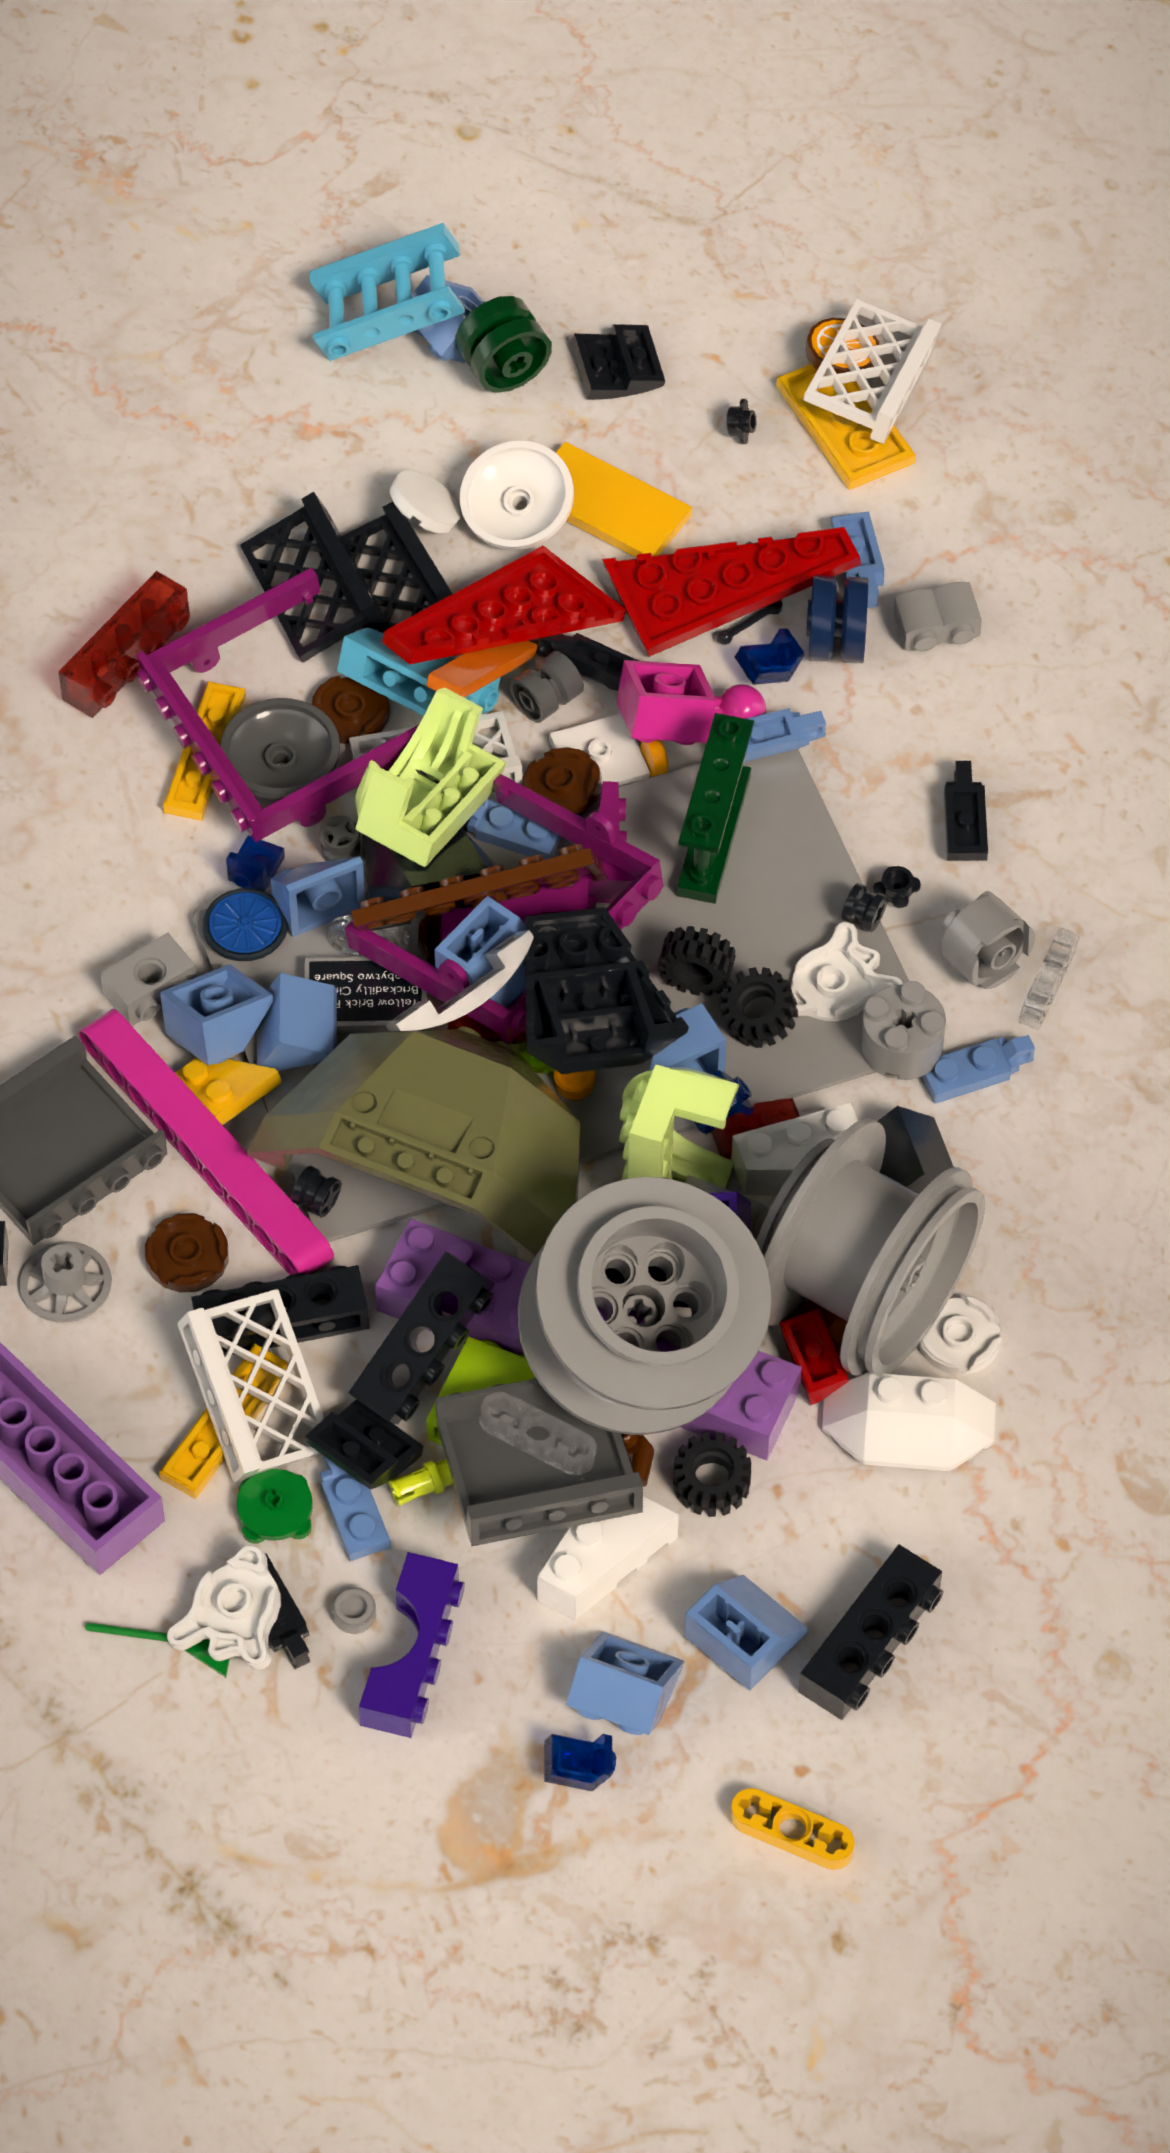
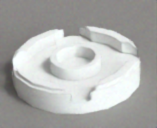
M403 470L393 480V484L390 487V495L395 506L406 518L411 519L414 516L420 520L419 526L424 530L434 533H448L461 519V509L457 500L437 480L414 470Z
M961 1295V1298H949L923 1340L920 1341L919 1348L921 1354L932 1366L946 1373L966 1375L979 1372L993 1362L1000 1350L1002 1332L998 1316L987 1303L973 1296Z

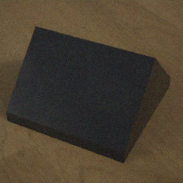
M896 1106L877 1121L883 1125L886 1134L885 1153L880 1173L920 1194L938 1175L954 1167L934 1117Z

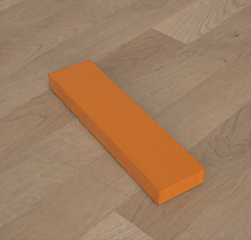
M524 641L465 653L429 673L426 686L434 691L447 688L465 698L533 659L538 645L530 641Z

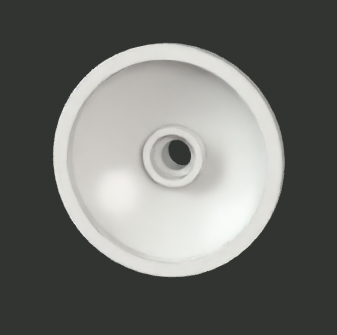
M509 441L488 449L470 465L464 475L460 488L461 511L471 531L487 544L508 550L530 548L551 538L566 522L574 502L573 480L564 461L548 447L531 441ZM519 502L527 503L524 509H515Z

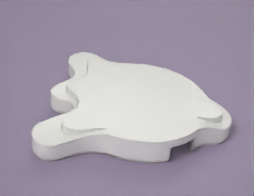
M843 922L835 927L834 934L827 944L811 950L800 958L795 965L791 990L798 1004L796 1005L798 1016H810L824 1021H841L859 1014L865 1009L867 1000L880 990L889 986L903 984V982L897 977L873 972L880 964V954L874 949L860 945L857 940V929L851 923Z
M248 1545L241 1548L235 1557L227 1560L228 1565L219 1568L213 1573L208 1571L200 1580L194 1592L190 1611L181 1621L172 1626L167 1633L168 1642L175 1649L186 1650L204 1639H209L208 1653L216 1661L241 1656L251 1668L256 1670L264 1669L270 1664L272 1655L268 1646V1636L277 1620L281 1606V1597L278 1585L268 1570L266 1555L259 1547Z

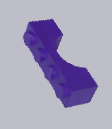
M407 1552L396 1587L397 1610L408 1617L414 1624L418 1637L412 1649L403 1658L392 1664L372 1667L370 1669L359 1704L360 1726L412 1738L416 1723H424L429 1706V1698L424 1697L428 1684L435 1685L441 1667V1659L436 1658L440 1645L447 1646L453 1627V1620L448 1619L452 1606L459 1608L464 1593L465 1582L459 1581L458 1564Z

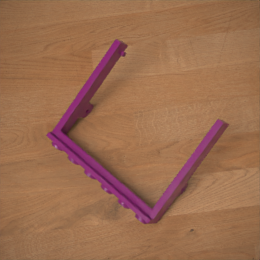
M312 567L148 655H145L143 651L136 654L140 670L136 672V676L143 690L146 693L152 691L157 699L154 702L165 721L170 718L176 725L173 727L174 733L182 747H191L195 753L192 755L197 769L202 776L210 775L214 781L211 783L216 797L221 804L229 803L233 809L230 811L235 825L240 832L247 830L255 843L296 820L303 827H310L320 822L326 814V804L359 787L371 760L375 761L380 768L386 771L390 770L419 726L418 724L263 809L180 689L170 672L189 662L196 672H207L214 668L220 660L219 646L303 601L306 605L314 602L313 596L320 593L321 590L317 574Z
M502 774L493 781L496 798L499 803L575 844H582L584 849L591 848L598 857L636 877L606 908L621 930L623 927L629 926L635 919L636 914L649 901L654 900L660 894L664 887L660 860L616 837L612 824L605 816L598 812H592L585 820ZM353 920L344 928L349 948L443 1002H447L470 986L464 969L451 959L444 960L439 965V969L372 932L373 929L361 932L355 928ZM525 991L508 1008L489 998L466 1015L499 1033L502 1041L509 1045L520 1033L526 1031Z

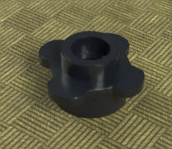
M741 399L740 406L729 407L726 424L728 434L731 437H740V443L747 444L749 433L755 432L757 419L755 411L748 408V400Z
M892 866L884 871L882 881L874 884L873 892L874 894L881 892L888 895V900L893 903L894 907L904 908L909 903V897L920 890L921 882L918 878L913 877V874L907 868Z

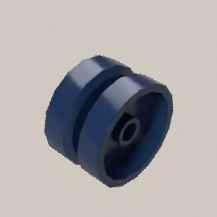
M813 575L812 600L808 599L806 635L810 636L809 661L828 662L833 656L834 637L841 638L840 657L843 662L863 663L867 625L868 577H848L844 582L843 601L836 600L837 582L833 576Z

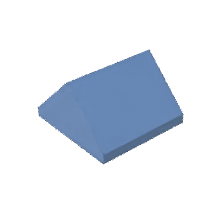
M280 973L267 989L273 995V1003L257 1028V1065L281 1071L320 1063L337 1047V989L334 985Z

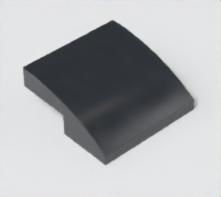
M613 324L609 334L574 333L570 345L587 400L620 398L641 394L664 386L665 377L648 325Z
M357 1399L339 1415L331 1412L304 1436L305 1443L370 1490L387 1483L406 1470L422 1456L424 1445L406 1432L383 1419Z

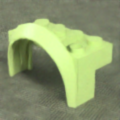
M447 688L438 689L418 728L390 770L386 771L380 768L373 760L369 762L355 796L358 822L355 830L396 851L409 860L426 867L495 791L493 781L500 774L503 775L506 762L472 744L483 708ZM416 770H421V771L425 772L426 776H427L429 779H427V778H425L424 776L418 774V773L416 772Z
M656 1064L653 1070L633 1077L623 1092L620 1120L624 1121L620 1132L619 1142L625 1144L623 1159L626 1161L622 1180L638 1177H659L685 1183L687 1176L690 1175L726 1189L733 1172L734 1162L704 1149L681 1136L674 1130V1117L678 1116L724 1129L726 1118L739 1084L694 1069L682 1067L667 1068Z

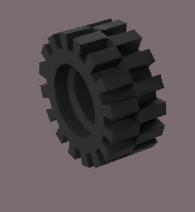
M687 926L686 932L682 927L675 928V932H668L667 937L664 939L657 971H661L660 977L662 979H668V985L671 987L679 985V991L684 993L686 989L692 990V995L699 996L700 991H703L705 996L712 995L713 991L719 994L723 991V988H727L726 983L730 980L736 958L734 947H730V942L727 939L720 941L721 935L716 932L712 935L707 934L708 929L701 928L700 932L695 931L694 926Z
M756 967L748 968L750 976L744 977L741 971L736 974L738 979L736 984L732 980L726 983L729 992L722 991L720 998L723 1003H719L720 1011L728 1030H730L736 1040L740 1038L742 1044L749 1046L752 1040L755 1048H762V1040H767L769 1046L776 1044L774 1036L779 1035L782 1040L788 1036L785 1027L793 1030L795 1026L793 1017L798 1018V1009L796 1007L798 1004L786 979L783 980L780 973L775 971L772 975L769 968L763 967L761 974H758ZM766 996L774 1001L772 1010L765 1016L749 1018L744 1014L745 1006L755 998Z
M709 1432L701 1433L700 1442L693 1436L688 1439V1447L682 1444L678 1449V1456H675L673 1472L675 1494L677 1498L682 1496V1505L688 1508L691 1504H694V1513L701 1515L703 1508L708 1509V1517H716V1509L721 1508L723 1516L730 1513L731 1505L738 1509L742 1505V1497L747 1498L749 1486L751 1485L752 1463L750 1457H747L746 1448L742 1445L737 1449V1439L732 1436L727 1443L724 1442V1433L716 1432V1440H711ZM715 1463L724 1466L729 1473V1477L725 1483L711 1486L701 1483L695 1473L701 1465Z

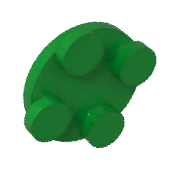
M270 1469L253 1475L240 1484L237 1496V1513L242 1524L243 1537L247 1542L257 1544L264 1540L277 1541L290 1537L293 1539H303L310 1534L312 1530L310 1517L313 1510V1500L307 1480L302 1475L282 1469Z

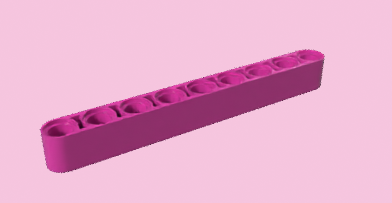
M116 1009L109 1010L78 1031L79 1038L91 1057L158 1131L160 1129L164 1131L168 1142L289 1275L297 1273L313 1274L334 1259V1252L322 1233L252 1157L248 1156L247 1151Z

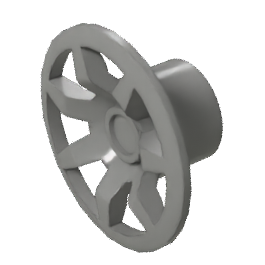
M62 1242L41 1249L27 1261L20 1276L19 1286L24 1303L37 1316L54 1322H72L88 1317L104 1304L109 1296L112 1277L106 1260L96 1250L84 1244ZM90 1259H93L100 1266L103 1275L85 1272V1267ZM41 1261V1268H35V1266ZM29 1276L44 1281L42 1287L32 1295L29 1294L27 1288ZM103 1284L102 1291L94 1302L82 1288L83 1285L96 1286ZM52 1293L56 1295L55 1313L42 1309L36 1303L46 1300ZM71 1295L81 1305L86 1307L75 1313L64 1314L68 1296Z

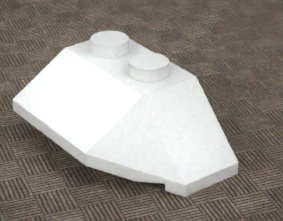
M869 1372L849 1380V1382L824 1399L822 1432L830 1438L832 1437L843 1449L864 1465L951 1471L971 1459L982 1449L985 1450L993 1445L996 1403L957 1379L885 1373L882 1376H876Z

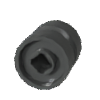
M559 651L551 652L536 663L535 670L527 669L510 682V692L517 707L528 719L535 723H541L559 709V704L566 705L584 691V683L578 669L568 657Z

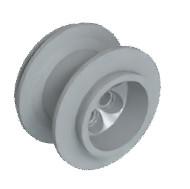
M870 1118L857 1121L836 1140L829 1138L821 1141L805 1155L776 1196L763 1222L756 1242L763 1254L771 1285V1311L768 1326L777 1325L785 1321L809 1299L847 1321L840 1352L841 1365L844 1370L853 1375H862L869 1371L876 1376H882L884 1373H891L908 1358L926 1336L947 1304L967 1266L978 1239L984 1218L985 1198L982 1192L973 1188L971 1175L960 1167H952L945 1170L931 1181L920 1194L880 1173L885 1153L886 1134L883 1125Z
M638 1177L612 1182L588 1193L562 1215L526 1273L518 1303V1330L525 1358L534 1376L547 1394L563 1409L587 1424L610 1432L628 1435L656 1434L679 1428L699 1418L711 1409L756 1356L765 1337L771 1311V1285L768 1269L763 1254L747 1226L728 1206L711 1194L684 1182L659 1177ZM648 1267H660L665 1272L667 1280L664 1282L655 1281L649 1275ZM614 1268L621 1272L624 1277V1283H612L607 1279L605 1270ZM681 1301L686 1303L691 1309L692 1316L682 1317L678 1315L674 1310L673 1302ZM596 1306L604 1310L607 1321L603 1320ZM631 1310L635 1311L636 1317L644 1319L641 1324H637L635 1317L628 1316ZM656 1340H668L673 1345L674 1351L660 1352L656 1346Z

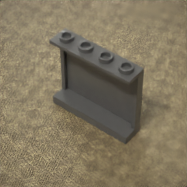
M76 1035L0 1085V1208L33 1245L44 1238L48 1239L55 1236L63 1228V1225L78 1215L82 1216L89 1213L96 1206L97 1202L112 1192L121 1191L129 1184L132 1178L144 1170L155 1168L168 1155L164 1131L160 1129L154 1133L87 1060L85 1045Z
M536 1377L531 1380L505 1385L497 1384L490 1388L464 1393L456 1392L448 1396L435 1398L436 1424L471 1547L643 1512L642 1481L639 1472L633 1473L621 1433L597 1428L571 1415L547 1394Z

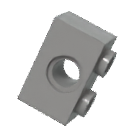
M168 932L100 972L103 995L131 1026L140 1021H147L153 1018L162 1009L161 991L197 977L195 964ZM156 981V983L147 984V982Z

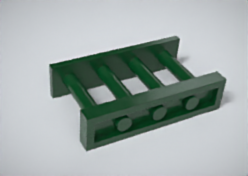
M719 713L714 715L679 838V846L688 847L677 885L678 897L713 904L717 902L751 778L752 767L743 766L753 731L754 720Z

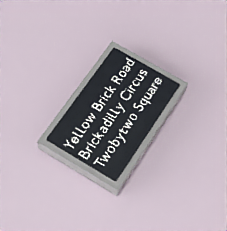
M416 956L427 963V956ZM366 957L304 958L305 979L334 985L337 989V1034L389 1032L385 1024L418 1001H427V992Z

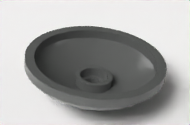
M290 698L267 699L241 710L229 722L221 740L222 750L252 794L269 799H282L334 771L340 755L339 735L331 719L319 708L307 702Z

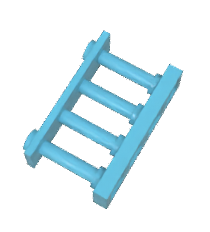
M440 223L309 271L311 285L324 302L329 304L330 328L314 333L313 340L330 361L465 313V308L449 285H445L444 262L460 256L459 244L445 224ZM429 267L431 292L412 298L410 274ZM395 280L397 304L378 310L376 286ZM362 292L363 316L345 322L343 298Z

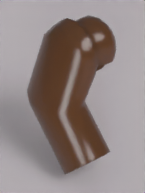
M621 1434L633 1473L639 1472L642 1485L645 1487L649 1479L654 1448L644 1435Z

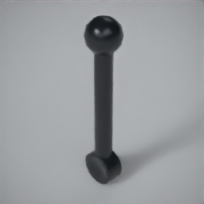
M779 600L767 605V607L729 631H720L717 636L719 643L723 645L730 644L735 635L770 613L779 614L782 611V601Z

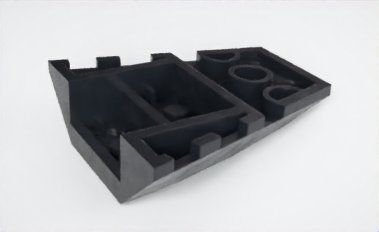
M462 828L458 830L426 867L409 860L362 833L366 862V880L368 882V899L384 897L385 902L401 898L400 892L409 888L423 886L424 891L439 888L441 880L463 876L464 881L480 877L479 871L482 869L498 866ZM411 921L373 929V931L411 924Z
M605 907L525 916V931L530 930L534 936L525 956L526 1052L560 1074L640 1065L688 1032V1025L682 1017H676L670 1008V999L663 990L658 991L649 978V969L643 961H637L631 952L632 945Z

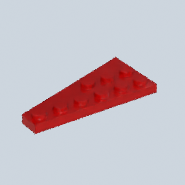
M845 527L798 533L795 538L773 540L772 537L758 538L757 543L737 545V541L682 548L677 549L674 554L667 555L637 554V559L616 561V557L602 559L604 568L626 609L627 615L648 657L813 586V575H830L834 577L861 565L860 556Z
M541 546L385 630L382 643L411 665L622 622L626 609L545 546Z

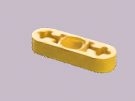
M748 1788L738 1792L732 1800L731 1821L738 1831L827 1869H841L852 1860L855 1839L852 1832L846 1826L755 1788ZM751 1804L759 1806L758 1814H754L751 1819L744 1817V1809H749ZM771 1812H777L773 1819L772 1829L767 1828V1819H771ZM788 1819H795L804 1825L806 1831L801 1837L791 1839L781 1833L780 1825ZM813 1829H817L818 1838L814 1839V1846L811 1847L809 1843L812 1839ZM834 1839H839L841 1841V1849H837L834 1854L826 1852L827 1844H831Z

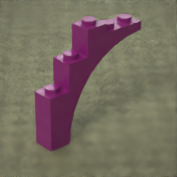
M603 781L598 813L610 821L614 828L615 836L627 842V831H620L619 822H625L626 798H619V782ZM598 857L604 863L607 880L594 882L592 875L579 877L580 881L575 883L573 887L560 890L558 888L548 889L547 884L540 885V892L535 895L499 902V904L520 917L524 923L525 916L596 908V903H612L636 877ZM454 908L450 913L442 914L440 943L475 908Z

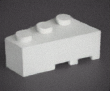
M851 1102L733 1135L731 1161L734 1162V1170L744 1194L778 1195L795 1167L813 1147L825 1139L831 1138L836 1140L846 1129L858 1121Z
M643 1496L642 1513L569 1527L537 1577V1601L577 1620L613 1591L621 1579L634 1569L639 1570L657 1550L665 1544L667 1546L678 1538L679 1514Z

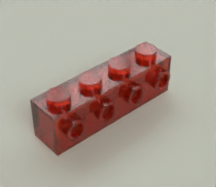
M156 570L58 671L62 700L91 718H94L102 708L109 707L121 688L127 682L130 683L137 678L136 672L140 670L136 654L143 651L145 655H148L165 646V643L176 631L180 632L187 625L190 618L187 588Z

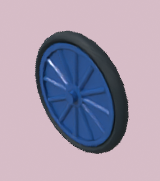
M239 888L220 895L207 908L203 918V933L210 947L219 955L236 961H253L273 953L285 939L288 930V923L275 898L269 893L252 888Z

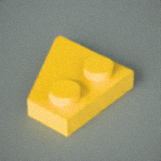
M196 1057L175 1072L222 1125L282 1083L279 1072L275 1068L230 1059L208 1066Z

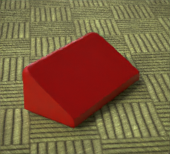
M819 1308L779 1323L782 1338L793 1364L802 1367L801 1383L810 1405L819 1403L849 1382V1378L841 1365L840 1357Z

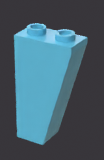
M365 628L344 636L337 672L422 716L425 715L436 691L426 686L429 673L456 659L450 656L410 665L382 643L384 636L382 632ZM500 678L465 697L483 708L481 714L493 710L499 698L498 686Z

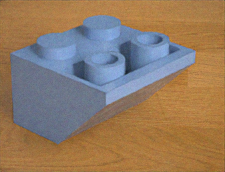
M486 896L435 948V968L439 969V965L444 960L451 959L464 969L468 976L469 985H471L493 969L485 954L516 932L525 931L524 923L520 917L489 896ZM525 958L506 984L490 998L491 1000L508 1008L525 991Z
M745 1575L716 1583L685 1614L684 1636L749 1691L809 1633V1628Z

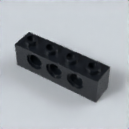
M446 1251L348 1393L389 1423L398 1425L402 1419L408 1421L420 1404V1400L417 1397L425 1385H433L442 1374L445 1365L441 1362L449 1350H457L469 1333V1329L466 1326L475 1313L481 1315L491 1303L494 1294L490 1291L495 1283L457 1256ZM455 1294L459 1301L458 1310L452 1316L445 1317L441 1312V1302L447 1295ZM430 1329L434 1334V1344L430 1350L420 1352L416 1344L417 1337L423 1330ZM405 1364L409 1369L410 1378L406 1385L397 1388L392 1381V1374L396 1367Z
M358 1265L350 1267L334 1266L324 1272L308 1275L297 1273L281 1280L266 1283L254 1281L245 1284L243 1287L224 1291L212 1289L203 1292L201 1295L191 1297L193 1310L199 1308L206 1310L278 1289L284 1307L288 1308L286 1312L297 1343L369 1329L368 1305ZM318 1299L329 1300V1302L324 1304L314 1303ZM270 1303L256 1306L249 1318L271 1330L276 1320ZM247 1309L239 1311L237 1313H239L240 1315H245ZM225 1316L211 1319L216 1334L232 1342L240 1324ZM245 1327L237 1345L250 1351L254 1344L263 1347L267 1338ZM278 1328L276 1334L282 1336L280 1329ZM271 1342L269 1348L279 1347L280 1345ZM221 1347L225 1356L227 1349Z
M898 1544L801 1671L798 1693L840 1720L844 1719L851 1708L857 1711L867 1699L870 1693L868 1685L877 1675L882 1678L890 1669L895 1659L893 1652L899 1644L907 1645L912 1640L919 1627L917 1620L923 1612L931 1613L940 1602L944 1593L940 1589L943 1571ZM892 1598H902L908 1604L897 1606L889 1600ZM868 1630H877L880 1631L884 1636L880 1638H871L867 1636L864 1632ZM851 1662L859 1666V1669L847 1671L839 1665Z

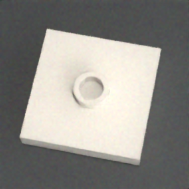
M621 713L550 733V743L553 749L569 747L588 753L590 758L596 761L600 768L602 782H619L620 787L650 778V771L637 741L632 739Z

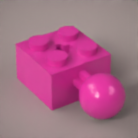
M624 660L616 703L632 739L645 743H651L655 740L675 741L682 745H693L695 742L707 743L715 713L744 719L766 714L765 700L761 693L752 686L744 684L734 685L727 688L720 697L714 696L700 665Z

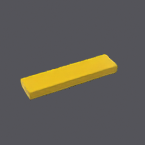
M208 681L197 713L221 747L222 736L227 725L242 710L246 699V690ZM188 746L183 749L163 804L164 813L202 821L213 792L211 783L214 781L209 774L201 775L192 758V755L195 753Z
M254 1344L249 1352L258 1356L262 1347ZM269 1351L265 1354L264 1360L285 1370L288 1364L287 1361ZM243 1359L232 1375L246 1382L254 1364ZM259 1367L251 1385L272 1396L281 1378ZM235 1387L239 1396L241 1389ZM247 1393L242 1402V1407L245 1415L256 1419L267 1403ZM207 1408L159 1471V1477L162 1481L194 1499L199 1496L225 1460Z

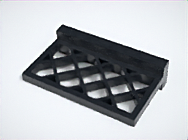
M314 491L301 499L304 507L240 545L264 592L274 588L271 587V582L276 571L290 573L289 580L309 569V567H303L309 551L323 554L318 569L312 568L317 574L320 588L324 579L338 582L333 597L316 594L313 596L314 602L308 605L304 603L300 617L286 615L285 612L277 615L302 662L309 660L344 639V636L354 633L369 623L373 629H376L387 622L328 510ZM305 521L308 528L303 541L288 539L291 530ZM266 544L276 545L270 561L256 558L254 551ZM285 547L299 549L294 565L279 563ZM314 603L329 605L324 621L309 619ZM339 607L352 609L356 615L343 624L333 623ZM305 627L320 629L317 639L303 647L300 640Z
M394 502L382 507L384 515L342 536L349 551L354 552L352 557L357 565L362 554L379 557L374 570L359 568L363 577L370 579L368 586L372 594H374L378 581L396 584L391 598L373 595L378 605L387 607L384 613L387 622L376 628L382 633L396 625V623L390 622L395 609L412 612L411 616L453 594L408 519L399 511ZM384 530L387 538L383 548L366 545L370 536ZM318 552L319 557L322 559L323 554ZM387 559L404 563L400 575L382 572ZM404 586L420 590L416 603L398 600ZM370 623L367 624L366 626L362 627V629H365V628H371V629H373V627L371 626Z

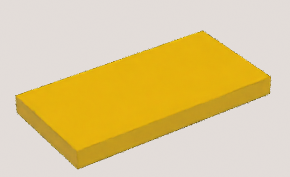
M812 364L776 378V387L848 490L915 463L916 454L895 425L885 443L882 444L870 439L873 429L803 401L805 392L817 372V369ZM856 381L843 383L847 393L862 391ZM833 386L818 388L817 392L829 397L837 395ZM867 400L854 403L855 407L870 414L873 411Z
M566 441L555 452L566 464L574 485V502L566 522L637 558V554L644 553L659 556L692 516V506Z

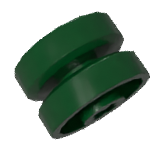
M500 296L482 303L462 321L455 335L456 348L471 367V370L485 390L494 393L509 392L528 383L546 366L552 353V342L539 323L536 322L535 317L523 300L514 296Z

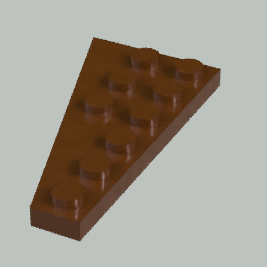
M576 844L558 850L560 856L544 860L543 855H534L519 860V867L504 870L502 865L482 869L479 871L480 877L464 881L463 876L450 877L439 882L440 887L424 891L423 886L409 888L400 892L401 898L385 902L384 897L371 898L360 902L361 908L351 911L355 928L362 932L416 919L415 912L422 910L424 915L438 916L450 913L452 909L456 908L455 903L463 902L464 905H471V908H475L486 896L499 903L535 895L540 892V885L547 884L548 889L558 888L560 890L573 887L575 883L580 881L579 877L592 875L594 882L607 880L608 878L604 863L592 849H583L582 844Z

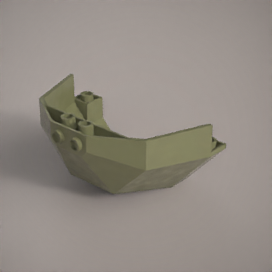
M463 1026L458 1029L356 1033L346 1037L264 1116L247 1154L250 1157L283 1170H287L294 1154H320L481 1217L517 1245L519 1260L531 1264L545 1244L556 1223L574 1202L578 1201L581 1122L532 1067L518 1055L519 1050L512 1044L508 1045L503 1041L491 1042L481 1038V1035L475 1030Z

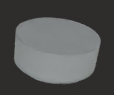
M348 1588L341 1591L335 1597L332 1604L334 1623L340 1630L350 1634H358L368 1630L376 1619V1603L373 1596L361 1588Z

